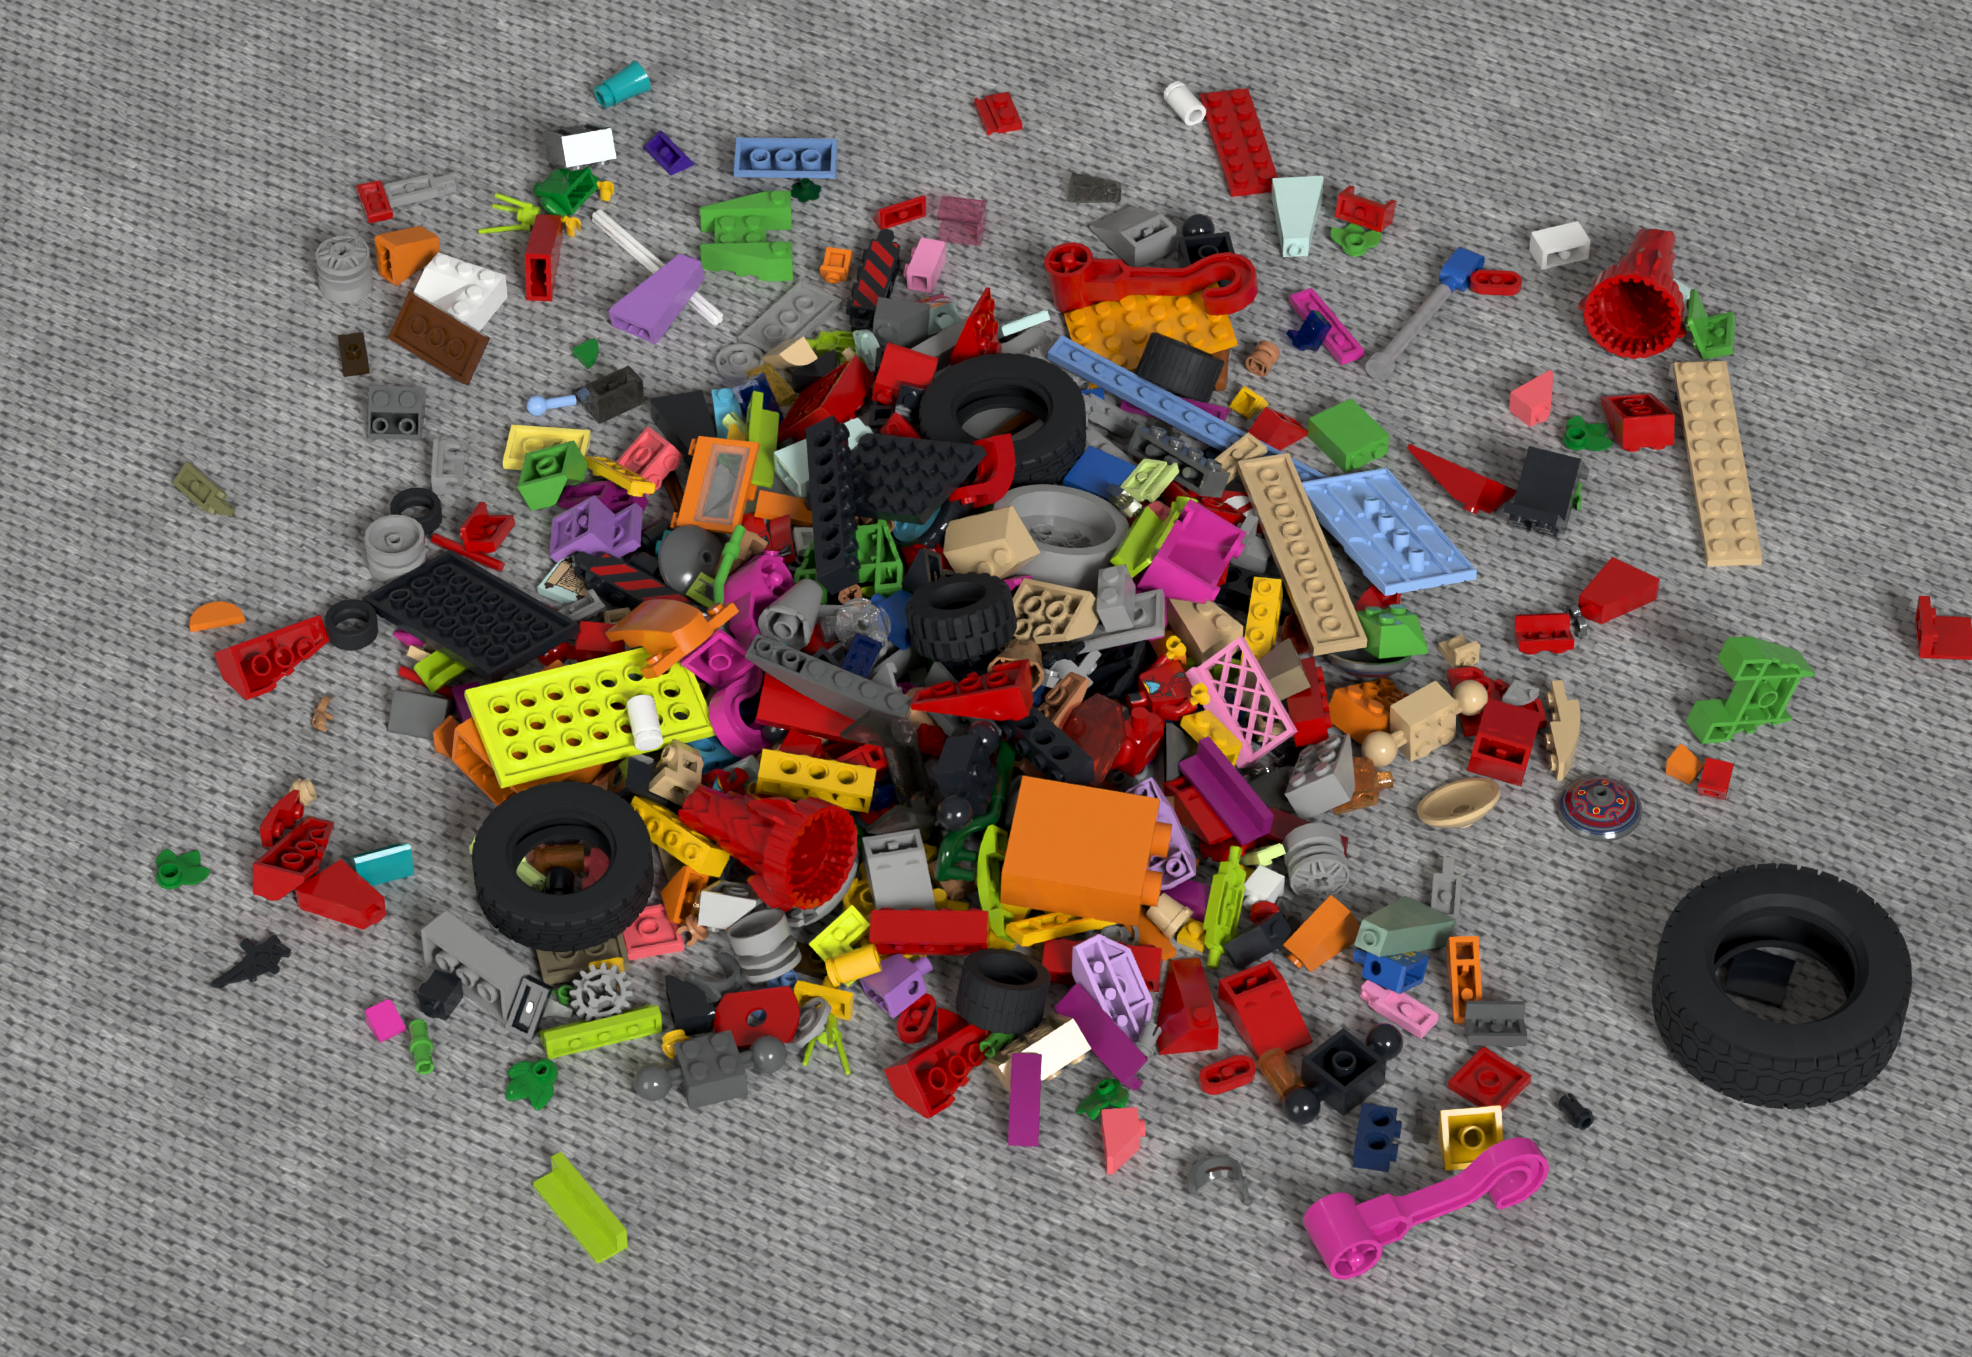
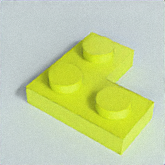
M851 905L812 940L809 945L824 962L825 959L831 957L834 959L837 955L852 951V947L870 932V924ZM855 981L846 983L845 985L849 987Z

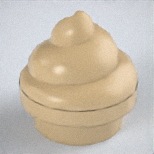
M308 778L295 780L289 789V793L293 790L300 791V802L304 803V806L311 805V801L317 799L315 787Z

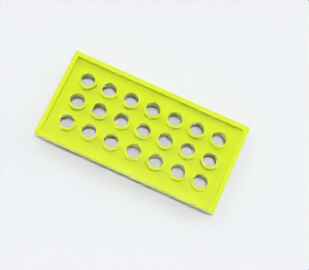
M642 647L465 690L464 697L500 788H505L627 758L628 756L631 757L663 749L668 744L670 745L674 739L682 743H688L716 736L710 722L709 708L694 673L682 666L679 660L668 669L669 673L656 678L646 679L640 670L648 664L646 659L652 654L649 655L645 648ZM637 673L642 679L633 681L628 675ZM603 680H611L616 685L614 687H605L601 682ZM584 686L589 692L580 694L574 688ZM672 689L676 691L679 695L676 697H668L667 695H665L664 691ZM554 692L560 694L562 698L560 700H552L547 695ZM638 695H650L654 698L658 719L661 722L660 728L663 743L660 747L650 751L638 750L635 747L633 734L625 733L620 729L623 725L631 727L627 702ZM530 699L535 702V705L526 707L521 704V701ZM619 702L625 708L623 710H615L611 707V704ZM501 705L509 711L497 713L493 708ZM586 709H593L598 712V715L590 717L584 711ZM677 712H682L686 714L688 718L685 720H678L674 717L673 714ZM565 715L571 718L572 721L561 723L557 720V717ZM540 722L545 727L541 730H535L530 724ZM511 728L518 734L506 736L502 731ZM595 732H603L608 737L604 740H599L593 734ZM570 738H575L579 740L581 744L578 746H570L569 744H567L566 740ZM549 745L554 751L544 753L539 747ZM520 751L526 754L527 757L525 759L518 760L515 759L512 756V754L514 752Z

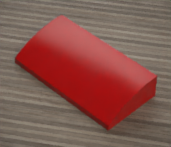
M766 672L755 723L789 731L794 730L803 734L856 746H863L868 743L870 726L821 705Z

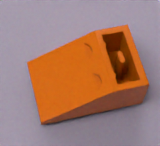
M1386 678L1335 689L1329 703L1332 724L1344 733H1349L1351 738L1362 745L1363 740L1370 733L1383 731L1390 734V706L1410 694L1402 692L1393 681Z

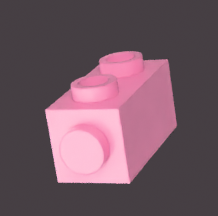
M921 237L918 246L912 249L910 264L906 263L903 277L907 279V289L927 293L933 292L946 261V242Z

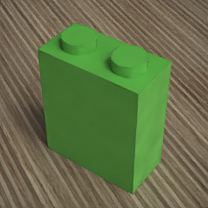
M1352 398L1308 418L1307 437L1344 473L1353 469H1359L1364 464L1374 459H1380L1388 453L1389 434Z

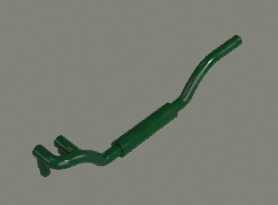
M1002 738L995 751L993 767H996L998 771V783L995 784L992 800L987 807V813L973 817L971 824L966 829L957 832L948 831L940 844L934 875L938 881L944 882L948 879L974 881L975 872L973 870L963 869L961 866L951 864H957L962 861L977 862L979 853L962 847L965 839L973 832L986 829L989 825L997 824L1002 811L1007 806L1008 792L1017 751L1009 742L1004 741Z

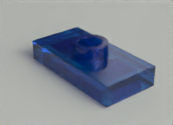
M856 633L841 668L868 679L882 648V642Z

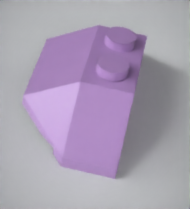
M1096 934L1073 946V978L1076 984L1078 983L1083 986L1133 1042H1137L1144 1023L1150 1022L1153 1000L1131 949L1101 934Z

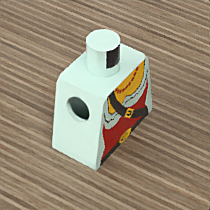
M948 292L913 301L931 304L928 335L939 333L959 322L955 301Z

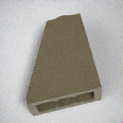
M1290 638L1284 640L1258 661L1280 701L1311 687L1300 657ZM1247 671L1244 687L1255 689L1257 676L1254 672ZM1239 676L1234 679L1236 685H1238ZM1243 690L1240 706L1251 708L1254 692ZM1261 694L1258 706L1259 711L1270 706L1271 701L1268 696Z

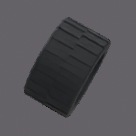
M1153 332L1148 339L1135 373L1143 379L1163 388L1207 403L1212 396L1225 363L1222 359L1203 350Z
M996 948L981 949L973 952L964 959L955 1002L956 1010L968 1023L993 1033L1010 1035L1030 1032L1042 1022L1051 979L1049 971L1038 960L1021 952Z

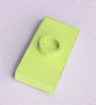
M1280 843L1262 846L1253 851L1246 852V855L1240 858L1239 864L1244 866L1255 864L1256 868L1259 865L1267 866L1273 863V858L1286 853L1283 845Z

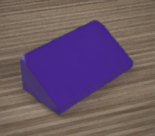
M662 130L643 147L670 175L695 165Z

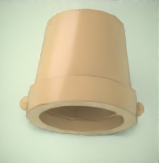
M1163 893L1159 897L1158 906H1151L1146 916L1162 931L1163 936L1171 940L1185 925L1194 911L1188 906L1185 907L1166 893Z

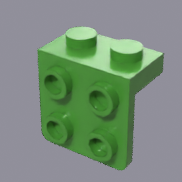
M1691 289L1690 298L1686 300L1688 316H1685V326L1687 331H1691L1693 334L1695 350L1700 351L1703 360L1733 354L1736 329L1734 312L1708 317L1697 289Z

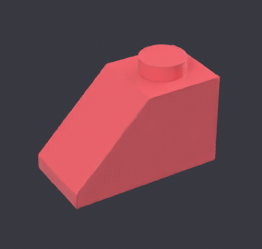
M1549 370L1510 393L1509 411L1529 427L1546 421L1550 416L1553 372Z
M1137 1107L1101 1109V1133L1107 1175L1114 1174L1140 1149V1137H1145L1144 1119H1139Z

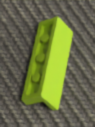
M753 391L747 409L744 441L758 442L760 448L751 483L772 488L779 413L762 409L764 393Z
M1148 506L1143 508L1135 518L1110 562L1114 566L1126 564L1133 578L1152 563L1180 513L1176 510L1162 521Z
M438 650L413 667L432 694L469 670Z
M653 1004L632 1008L631 1011L623 1010V1014L591 1022L582 1020L541 1030L539 1033L548 1059L661 1033L662 1018L659 1006H654Z
M561 1151L551 1156L552 1172L534 1181L533 1187L595 1263H601L628 1248L627 1229Z

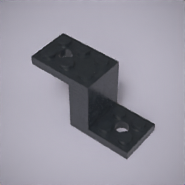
M1529 446L1514 504L1506 502L1503 513L1515 525V528L1525 531H1531L1532 527L1538 528L1541 534L1557 538L1558 533L1565 535L1580 478L1587 480L1589 468L1581 458Z

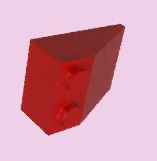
M1652 393L1602 396L1600 398L1614 440L1625 451L1636 452L1644 447L1661 450L1665 449V446L1674 445L1675 414Z

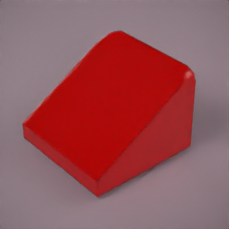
M938 1008L937 1040L966 1025L967 1020L956 1013Z

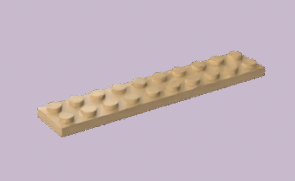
M1674 362L1673 374L1707 566L1761 565V548L1727 362Z
M1285 453L1237 461L1238 473L1255 515L1259 517L1258 522L1313 656L1367 647V637L1290 454Z

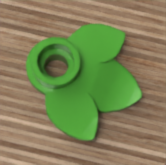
M1350 223L1344 230L1335 227L1331 228L1330 235L1332 240L1341 245L1343 251L1350 256H1362L1367 252V249L1376 247L1381 241L1380 232L1374 230L1365 232L1361 226Z

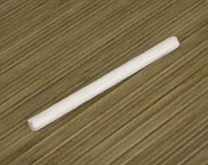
M599 209L597 212L592 213V222L653 274L666 265L603 210ZM697 291L687 302L712 325L716 326L723 322V313Z

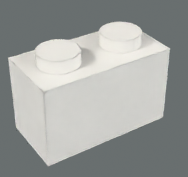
M1579 221L1531 232L1529 251L1540 269L1543 270L1589 259L1591 240Z

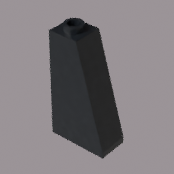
M698 390L650 398L653 422L667 440L684 456L682 459L691 468L693 456L688 455L691 440H698V436L717 438L703 391ZM717 461L716 468L720 466L719 461Z

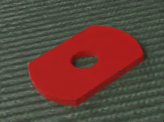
M789 986L725 994L715 1012L714 1030L715 1033L731 1030L737 1049L750 1048L757 1038L765 1035L775 1036L783 1044L789 1043L799 1025L800 1006ZM756 1010L765 1011L767 1018L762 1025L752 1027L747 1024V1019L752 1012Z

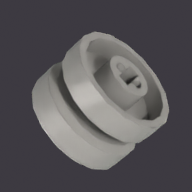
M389 515L372 522L366 529L364 541L367 551V566L370 573L376 579L390 583L427 562L424 530L422 525L414 518L405 515Z

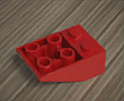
M989 287L985 288L965 323L950 357L951 366L973 357L1002 353V345L998 342L997 337L998 322L994 318L995 301L991 298Z
M1488 698L1467 771L1521 786L1542 713Z
M1184 775L1163 783L1165 797L1174 796L1175 813L1180 824L1208 845L1220 844L1225 839L1233 837V834Z
M1271 960L1219 980L1218 1004L1260 1064L1313 1042L1285 979Z

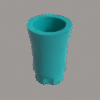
M633 60L622 70L594 87L593 93L600 106L609 108L634 96L649 92L651 84L643 67Z

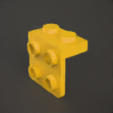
M1209 710L1183 716L1180 726L1198 744L1199 740L1209 736L1235 767L1243 743Z

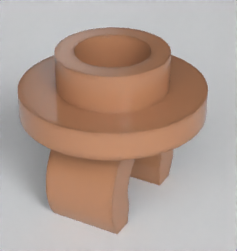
M694 914L687 916L686 922L681 924L677 930L678 935L683 931H689L692 934V937L686 943L687 946L694 945L698 939L704 941L709 936L707 926L698 925L699 916Z

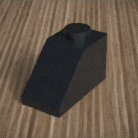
M1281 911L1262 916L1223 944L1222 947L1235 969L1240 970L1278 949L1294 933Z
M665 975L666 995L674 1030H684L686 1036L711 1032V1021L715 1020L713 1003H707L705 992L673 975Z

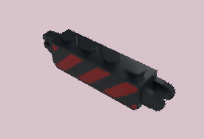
M882 229L877 239H871L868 249L863 250V266H858V282L853 283L852 300L848 299L846 306V315H850L851 332L873 328L878 297L889 299L891 297L901 265L899 258L900 245L897 242H893L894 232L891 229Z
M581 551L574 556V574L585 582V589H593L599 597L612 603L617 608L628 607L630 611H633L642 602L652 600V598L675 600L692 606L690 597L610 553L601 554L596 558L591 554L585 553V551Z

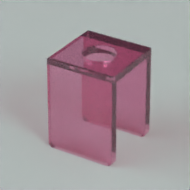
M943 196L937 214V220L942 221L937 240L947 243L981 246L987 225V201Z

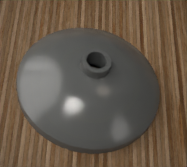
M684 525L674 529L663 539L658 553L659 569L664 582L671 588L686 595L701 572L713 578V573L725 545L714 533L700 526ZM691 600L692 604L700 605L695 601Z

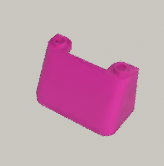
M1189 499L1136 589L1142 593L1162 589L1165 598L1205 604L1207 600L1213 602L1221 589L1217 584L1232 557L1238 559L1245 547V544L1241 542L1246 532L1192 499Z

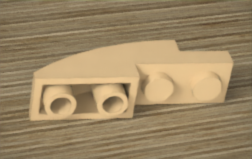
M1563 680L1551 681L1550 692H1546L1547 709H1552V713L1550 715L1549 733L1544 734L1545 750H1550L1551 752L1549 754L1550 771H1555L1557 781H1563L1574 762L1577 752L1580 706L1578 699L1567 700Z

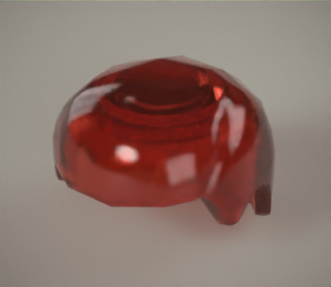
M1296 613L1286 616L1280 634L1282 642L1290 638L1299 655L1311 654V649Z

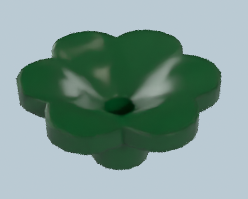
M803 178L801 182L793 184L791 197L797 198L800 202L817 200L822 189L820 185L814 184L810 179Z

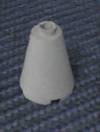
M802 579L766 607L759 616L758 621L761 635L782 644L786 643L789 647L798 651L807 646L812 637L823 597V590L820 585L811 579Z

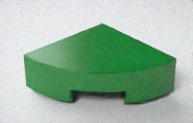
M595 338L572 348L573 356L587 369L596 363L599 346Z

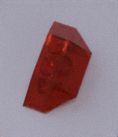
M1099 693L1094 694L1072 709L1061 729L1094 759V781L1085 785L1093 788H1100L1126 740L1122 705Z

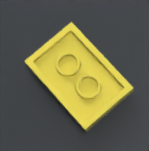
M511 425L503 458V469L522 470L526 453L573 440L585 458L591 440L590 430Z

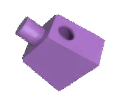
M895 954L881 961L882 972L859 979L867 998L891 1018L899 1015L927 991L922 977L931 972L933 967L924 955L912 963L901 954Z

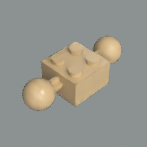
M1435 680L1390 706V734L1376 731L1366 736L1361 746L1364 760L1371 766L1385 767L1393 762L1398 749L1412 762L1427 756L1438 747L1450 743L1456 738L1457 714L1474 716L1485 709V705L1488 702V693L1485 687L1477 681L1466 680L1455 687L1451 696Z

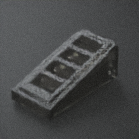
M1077 173L1071 174L1067 186V202L1103 203L1121 201V182Z

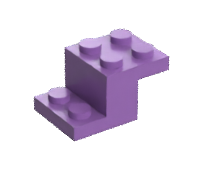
M593 495L552 519L549 556L555 562H558L565 557L573 555L576 551H585V553L591 554L596 558L601 554L607 553L620 558L629 552H633L641 546L643 509L637 503H634L614 514Z

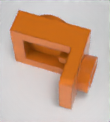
M827 247L824 263L820 265L822 279L833 284H838L840 281L847 282L853 256L852 250Z

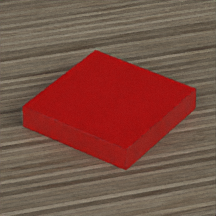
M1483 1046L1448 1081L1447 1088L1478 1107L1500 1105L1502 1112L1531 1082L1532 1075Z

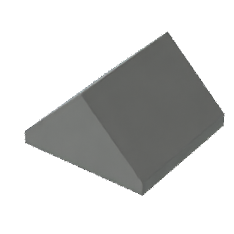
M394 690L388 732L434 740L433 731L448 716H453L455 712L454 699L410 690Z

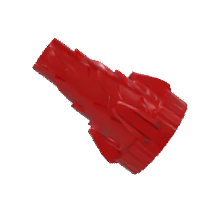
M1644 227L1637 232L1626 255H1621L1617 265H1612L1607 270H1603L1598 278H1595L1588 295L1579 302L1578 309L1583 311L1584 325L1587 326L1588 332L1597 341V344L1604 347L1606 351L1615 353L1623 358H1649L1651 355L1655 356L1665 351V348H1672L1676 338H1683L1685 336L1686 329L1682 320L1684 315L1683 295L1679 291V286L1673 280L1674 273L1672 267L1676 257L1673 252L1676 241L1673 231L1660 229L1646 230Z
M697 783L694 792L686 798L682 809H679V821L686 827L716 841L715 846L724 849L731 856L757 872L747 879V883L751 886L754 893L773 909L777 907L786 912L793 907L802 910L820 907L839 892L841 886L846 882L849 872L852 870L857 852V828L854 825V819L846 809L823 799L807 797L806 799L798 800L797 803L791 802L784 797L762 799L747 793L742 796L733 791H728L725 794Z

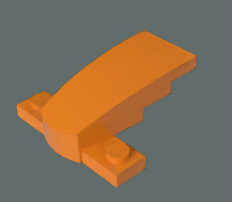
M668 599L647 600L606 631L605 634L610 642L624 640L629 649L643 646L647 653L652 655L646 659L648 664L640 671L646 679L656 678L701 645L714 631L738 613L739 610L733 602L726 604L718 602L706 611L708 615L704 617L699 609L684 602Z

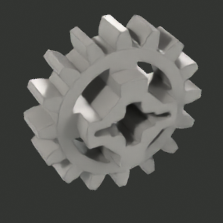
M602 963L600 969L597 970L592 964L590 965V973L587 974L582 970L580 971L581 981L573 980L577 990L570 991L571 997L576 999L571 1002L574 1010H578L576 1014L580 1019L586 1017V1022L623 1014V1010H632L628 1001L635 999L633 992H630L634 986L631 981H627L628 976L626 972L619 973L616 965H613L608 970L606 963ZM616 983L620 985L621 996L615 992L617 988ZM584 995H587V997L590 998L588 1002V1008L585 1006L584 1003Z

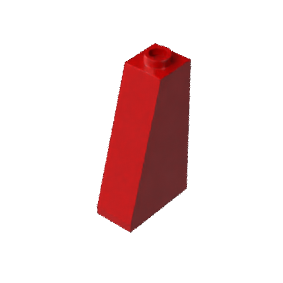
M536 215L525 252L526 301L552 302L563 239L562 215Z

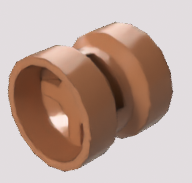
M1262 340L1256 345L1254 352L1248 356L1245 365L1252 374L1264 377L1272 369V365L1279 359L1280 351L1272 342Z

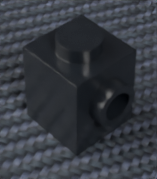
M435 969L427 982L422 983L419 987L417 998L420 1003V1011L430 1018L437 1017L447 1021L463 998L462 979Z

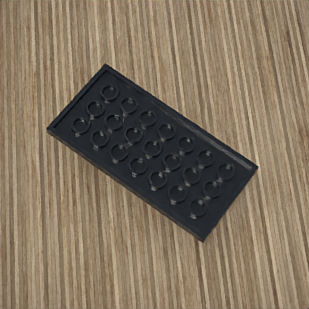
M452 550L442 553L362 597L364 602L369 603L376 610L377 615L491 683L501 680L505 675L524 667L533 659L545 655L549 650L568 642L572 637L581 633L578 622Z

